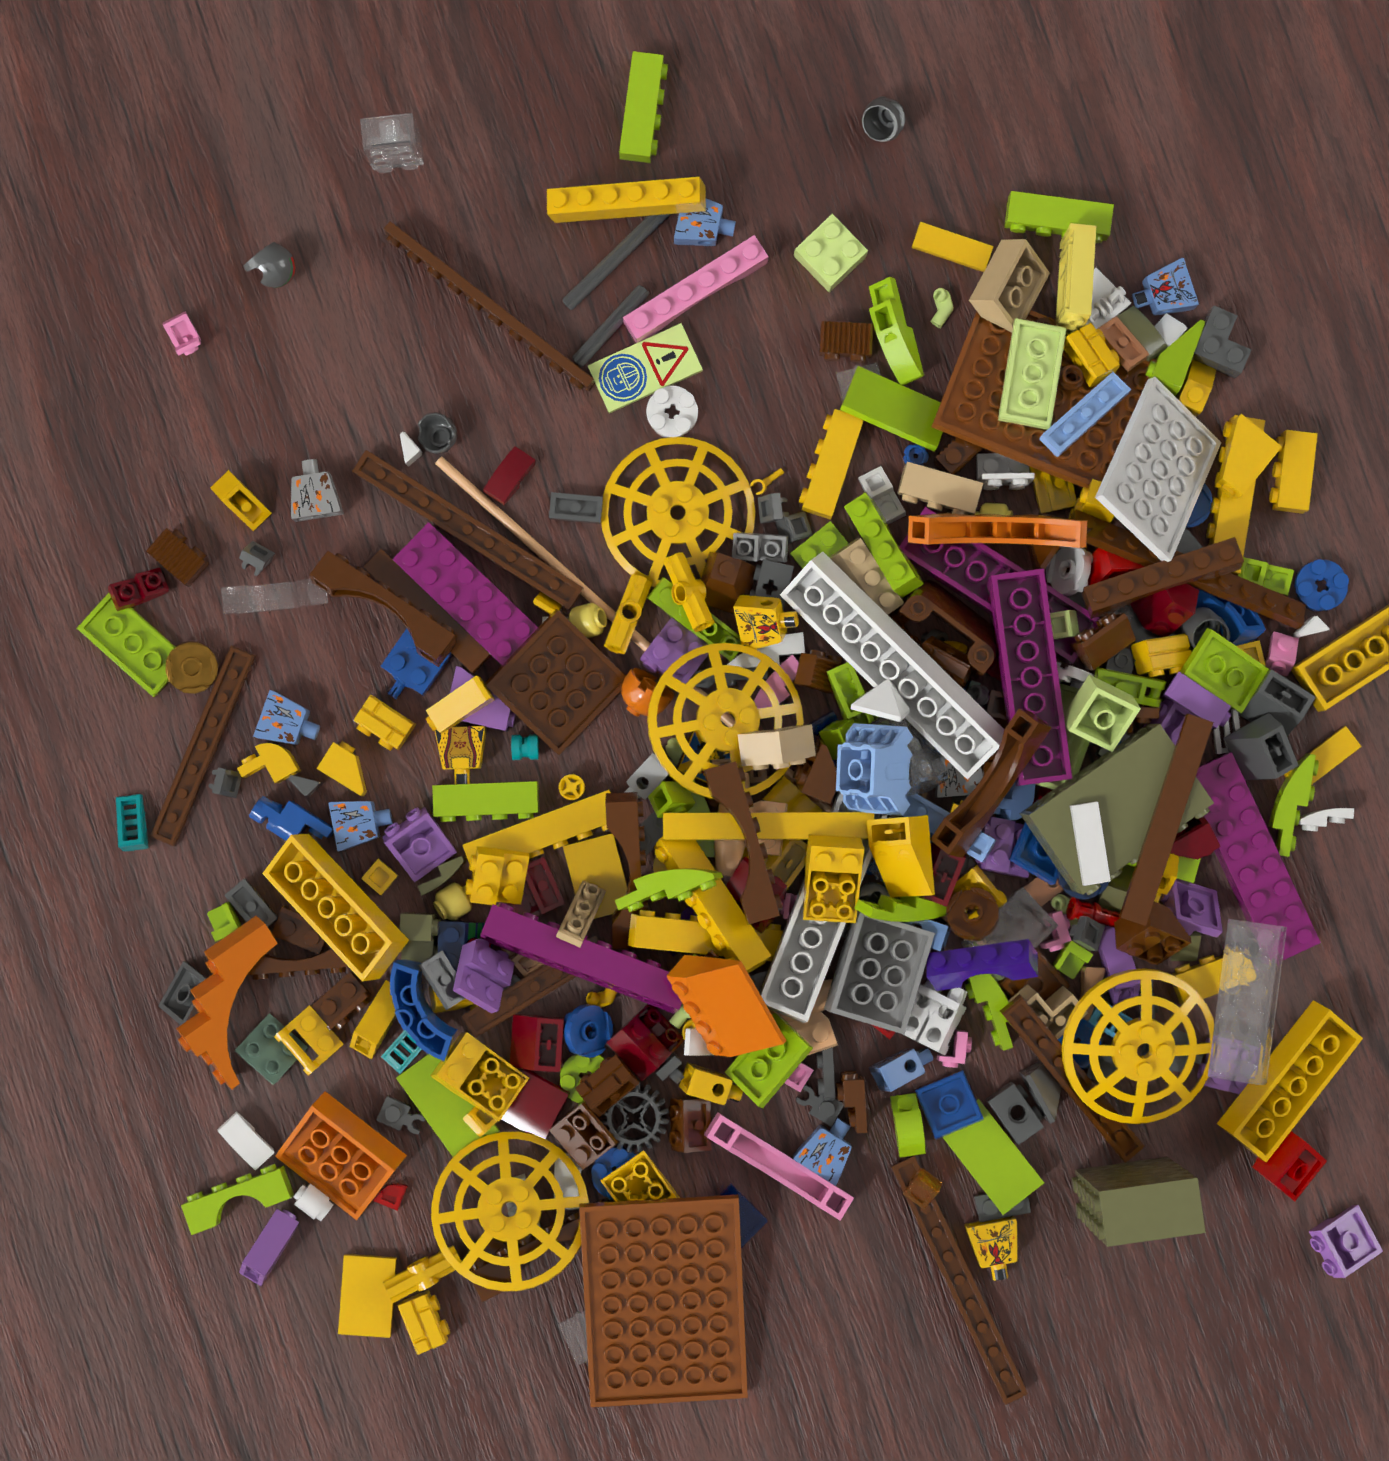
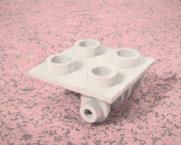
M1097 268L1094 269L1091 316L1085 324L1086 326L1092 323L1095 329L1118 316L1131 304L1124 296L1126 295L1125 290L1121 286L1116 288Z

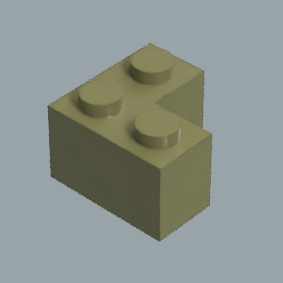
M404 912L400 914V931L409 939L401 951V960L423 963L437 954L436 936L439 934V921H441V919H437V913Z

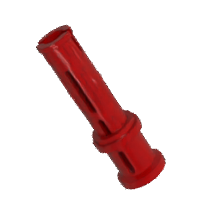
M1074 897L1070 899L1066 909V917L1070 920L1079 919L1080 916H1088L1100 924L1115 928L1114 922L1120 919L1119 912L1104 909L1099 903L1093 902L1090 904L1079 901V899Z

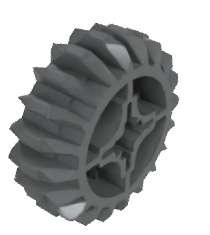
M640 1083L623 1097L639 1096L644 1098L645 1100L639 1105L630 1106L622 1099L615 1104L624 1115V1121L618 1129H616L612 1119L615 1105L601 1115L607 1117V1119L600 1120L604 1126L608 1125L607 1130L613 1134L615 1139L620 1141L617 1146L619 1150L623 1148L624 1143L628 1144L627 1152L629 1153L632 1152L633 1145H637L638 1152H641L642 1143H645L647 1148L651 1149L652 1143L650 1139L652 1138L655 1142L659 1143L661 1139L656 1133H666V1129L660 1126V1124H668L669 1119L661 1117V1115L667 1114L669 1109H660L659 1106L665 1103V1099L661 1098L656 1101L655 1098L658 1096L659 1091L655 1090L650 1095L648 1093L651 1087L649 1084L645 1086L643 1091L639 1090ZM650 1105L653 1106L656 1114L653 1128L648 1125L643 1116ZM642 1108L638 1117L641 1119L640 1122L633 1120L628 1123L629 1115L627 1113L631 1112L634 1114ZM630 1128H638L646 1133L644 1136L636 1138L623 1135Z

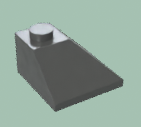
M183 961L158 1007L182 1025L199 1013L191 1002L195 998L190 990L207 979V977L188 962Z
M1038 1061L1019 1073L1043 1118L1051 1124L1056 1119L1061 1085L1043 1063Z

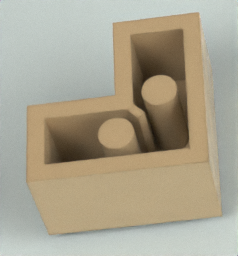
M812 724L738 734L742 766H753V770L769 768L768 764H773L774 769L789 767V762L790 765L806 763L805 758L816 756Z
M1028 984L1008 1001L1011 1002L1020 994L1057 1039L1064 1035L1068 1018L1078 1002L1076 997L1064 986L1044 1002L1039 994Z

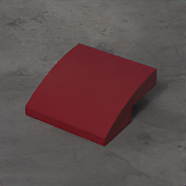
M544 857L528 863L521 905L506 903L514 908L513 912L523 915V912L540 916L565 904Z
M523 1069L522 1073L529 1077V1079L502 1117V1120L525 1133L534 1134L547 1140L550 1134L549 1130L554 1126L557 1117L561 1114L570 1092L530 1070Z

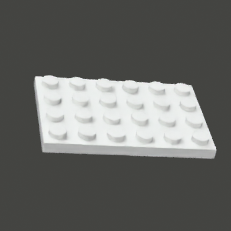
M1156 377L1150 378L1145 384L1095 498L1161 561L1169 562L1174 556L1221 442Z

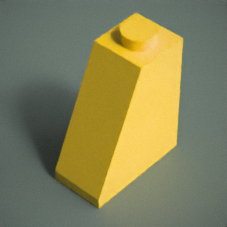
M1242 414L1232 422L1217 481L1222 486L1220 489L1231 498L1234 496L1236 498L1241 497L1282 448L1280 444Z
M476 675L428 708L426 712L429 716L425 719L433 731L438 729L440 733H444L492 703L495 699L484 685L482 678Z
M385 980L359 1022L349 1046L370 1059L374 1057L396 1019L392 995H390L389 981Z

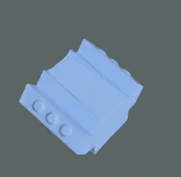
M853 723L847 731L845 743L838 745L836 791H840L843 794V802L850 812L903 816L909 808L910 804L905 795L911 788L909 784V763L913 754L907 746L913 739V736L907 727Z

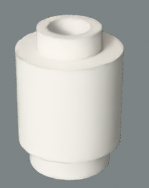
M311 1183L307 1187L302 1185L293 1196L296 1199L295 1206L312 1219L317 1218L319 1221L323 1220L334 1205L329 1201L330 1198Z

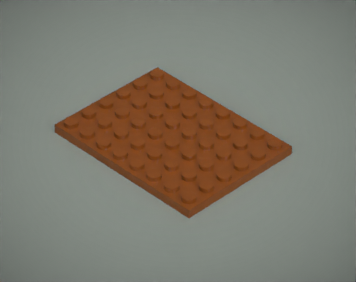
M1030 310L1026 320L1035 322L1037 319L1045 317L1057 324L1055 319ZM976 311L931 427L1081 487L1088 488L1092 479L1102 482L1149 378L1145 375L1148 365L1151 361L1155 362L1156 359H1152L1149 362L1145 360L1128 372L1119 362L1120 366L1115 374L1131 389L1130 393L1057 458L1039 440L1041 435L1047 431L1046 429L998 420L1012 332L982 318ZM1064 349L1060 370L1065 366L1074 365ZM1066 377L1069 381L1074 382L1073 377ZM1084 380L1079 389L1069 391L1062 388L1058 382L1051 426L1097 385L1089 387Z
M738 1195L579 1204L590 1407L748 1398Z

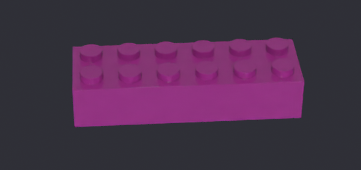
M429 522L392 559L501 665L538 628Z

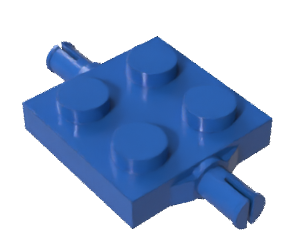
M406 628L381 664V667L391 673L396 680L388 694L397 699L404 687L414 689L424 696L453 654L450 652L439 667L435 666L417 654L414 641Z

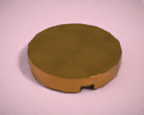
M188 641L178 644L170 651L166 659L165 671L169 682L184 693L195 694L205 691L217 676L218 664L214 653L207 646L199 642Z

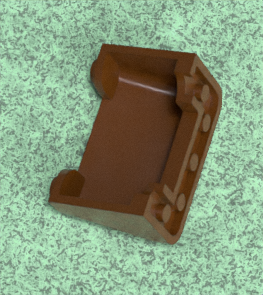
M932 580L923 581L924 584L911 593L895 615L900 617L904 624L909 620L923 622L930 613L935 615L971 643L966 652L969 664L974 668L971 676L977 679L984 675L998 653L994 626L938 583Z

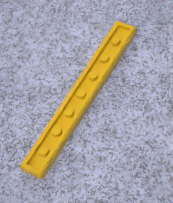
M864 812L751 813L752 818L757 817L761 832L757 833L758 840H808V834L868 839L867 820L874 819V813ZM663 813V840H745L741 828L730 813Z

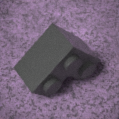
M1213 306L1207 312L1204 319L1205 325L1192 360L1217 369L1216 371L1232 378H1237L1242 373L1252 350L1228 340L1238 315Z

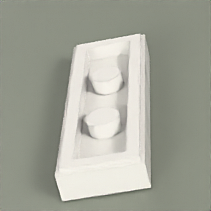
M1098 802L1071 805L1070 810L1082 885L1110 882Z

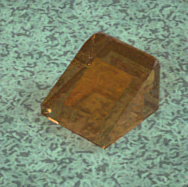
M921 1168L907 1186L903 1195L925 1209L939 1193L942 1182Z

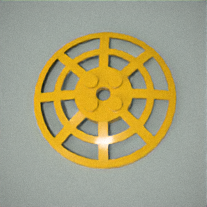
M670 437L646 443L632 451L620 462L606 484L603 494L601 524L607 546L615 560L627 573L647 578L652 582L651 587L655 588L660 581L658 578L664 565L663 561L667 558L666 556L671 544L686 543L692 556L686 558L689 566L695 564L702 578L706 565L705 559L708 558L709 552H716L726 537L733 540L734 533H742L730 527L732 522L730 495L744 491L748 510L745 533H753L755 505L749 482L731 457L705 441L687 437ZM671 444L698 447L693 461L688 459L660 461L655 448ZM709 451L723 460L736 474L739 481L725 486L712 470L702 465L707 452ZM646 453L651 466L638 475L630 489L615 484L627 465L641 454ZM678 466L687 467L689 471L684 482H670L664 469ZM699 472L707 476L715 484L717 490L703 495L694 486ZM655 473L660 487L652 496L638 492L637 490L644 480ZM611 494L626 498L624 503L626 530L613 537L608 518ZM721 499L724 504L723 524L709 519L708 507L709 504ZM633 501L647 506L648 520L633 526L631 516ZM675 506H681L685 509V516L680 520H675L670 515L671 509ZM704 529L719 534L711 546L703 552L700 551L696 538L701 535ZM652 530L661 539L657 553L647 548L638 536ZM631 540L643 555L653 561L649 575L647 576L633 567L623 557L617 546Z
M709 644L682 655L660 677L649 703L647 718L648 734L653 751L669 776L691 792L713 799L709 788L693 782L702 768L706 770L718 766L707 761L713 751L729 752L731 762L736 761L737 767L742 766L738 734L758 731L760 719L774 717V730L782 728V716L796 714V726L803 725L802 705L798 692L789 676L781 666L767 655L740 644ZM719 651L743 652L761 661L754 672L739 666L722 665ZM708 653L712 667L696 674L686 684L672 676L687 661L701 654ZM769 667L775 670L785 682L794 703L779 705L774 691L762 679ZM725 673L738 674L747 677L749 680L742 691L728 688ZM714 675L716 691L705 697L693 689L700 681ZM667 685L679 693L674 706L673 724L657 727L658 704L662 691ZM757 686H760L766 693L772 707L757 708L755 702L750 697ZM686 698L699 705L696 720L682 722V709ZM723 713L733 715L735 722L732 727H726L722 724L721 716ZM698 731L700 737L706 743L699 754H696L690 747L684 733ZM676 735L682 751L693 762L684 775L668 759L661 745L660 738ZM742 766L744 773L753 769V766ZM789 767L779 768L768 779L750 788H745V781L742 782L744 791H749L752 796L765 790L779 780Z
M1145 968L1119 972L1101 980L1089 989L1071 1012L1064 1029L1062 1041V1061L1065 1073L1072 1089L1094 1112L1121 1123L1140 1124L1154 1122L1181 1110L1203 1088L1215 1062L1217 1050L1216 1028L1212 1014L1205 1001L1196 990L1180 978L1167 972ZM1140 979L1141 996L1124 999L1113 1007H1110L1101 997L1107 990L1121 983ZM1151 979L1173 984L1184 990L1189 996L1180 1007L1167 999L1152 996ZM1093 1003L1103 1016L1093 1030L1090 1044L1074 1043L1079 1022ZM1196 1003L1201 1008L1208 1024L1210 1042L1197 1044L1194 1027L1187 1016ZM1152 1004L1165 1007L1174 1013L1164 1025L1152 1019ZM1141 1005V1018H1135L1125 1023L1118 1015L1129 1007ZM1111 1022L1118 1030L1112 1040V1044L1099 1045L1104 1029ZM1181 1022L1187 1031L1189 1044L1175 1045L1171 1034ZM1144 1043L1149 1044L1148 1053L1139 1056L1137 1054L1138 1047ZM1209 1053L1202 1076L1196 1086L1189 1092L1182 1083L1190 1074L1196 1055ZM1073 1054L1089 1055L1092 1072L1099 1084L1088 1092H1085L1077 1078ZM1188 1055L1185 1067L1177 1078L1169 1070L1174 1057ZM1098 1056H1112V1060L1117 1067L1107 1078L1104 1077L1100 1069ZM1125 1076L1137 1081L1135 1095L1123 1093L1113 1086ZM1161 1076L1169 1084L1167 1088L1157 1093L1146 1095L1148 1081L1155 1080ZM1107 1091L1119 1100L1134 1103L1132 1116L1128 1117L1112 1113L1099 1106L1094 1100ZM1174 1091L1182 1099L1176 1105L1163 1112L1142 1117L1145 1103L1160 1100Z
M500 1132L473 1141L449 1161L441 1173L434 1190L431 1221L440 1251L448 1263L460 1275L472 1283L487 1289L502 1292L522 1291L535 1288L550 1281L561 1273L574 1259L581 1248L580 1222L577 1234L569 1250L557 1242L556 1239L563 1226L565 1208H577L579 1204L589 1203V1199L580 1171L571 1158L559 1147L534 1134ZM508 1139L531 1141L545 1147L550 1152L541 1162L524 1155L509 1154ZM498 1140V1156L484 1160L471 1171L459 1163L465 1155L477 1147ZM558 1158L565 1163L573 1175L578 1187L579 1196L564 1198L558 1181L548 1170ZM510 1162L523 1163L533 1167L534 1170L525 1181L511 1177ZM500 1164V1179L487 1185L477 1177L486 1168ZM453 1171L463 1179L456 1194L454 1211L439 1213L442 1189L447 1177ZM542 1176L550 1183L555 1194L554 1199L540 1200L533 1188ZM469 1185H471L481 1193L477 1208L462 1210L465 1193ZM512 1202L517 1206V1211L512 1217H506L502 1213L504 1204ZM557 1209L554 1226L550 1234H548L538 1226L541 1211ZM479 1219L481 1226L485 1230L476 1243L467 1234L463 1223L464 1220ZM455 1222L460 1238L470 1249L461 1263L447 1247L441 1233L440 1224ZM532 1234L542 1242L532 1252L519 1256L518 1241ZM493 1238L507 1242L509 1258L494 1256L485 1252L484 1249ZM548 1249L561 1258L555 1266L545 1273L522 1281L521 1264L537 1259ZM479 1257L495 1265L510 1266L511 1282L491 1281L475 1275L469 1270Z

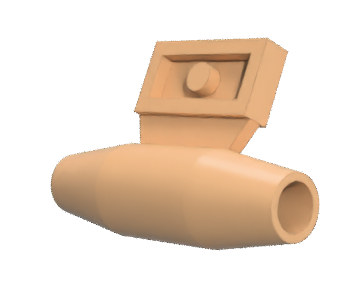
M745 772V788H750V775ZM760 800L753 803V807L749 809L751 813L787 812L788 804ZM719 803L718 813H729L725 809V807ZM714 840L715 870L721 872L723 876L732 877L741 862L745 847L747 848L746 841ZM759 840V844L764 842L768 855L781 856L783 840Z
M833 979L823 981L809 1020L806 1023L769 1009L772 1015L774 1013L779 1014L813 1047L808 1055L838 1045L830 1021L822 1013Z

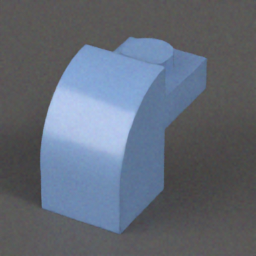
M1014 782L995 810L996 818L1006 820L1022 818L1019 813L1033 804L1035 784L1016 786Z

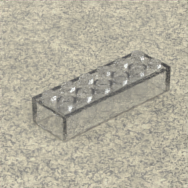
M1228 919L1208 1077L1255 1085L1267 1084L1287 927Z

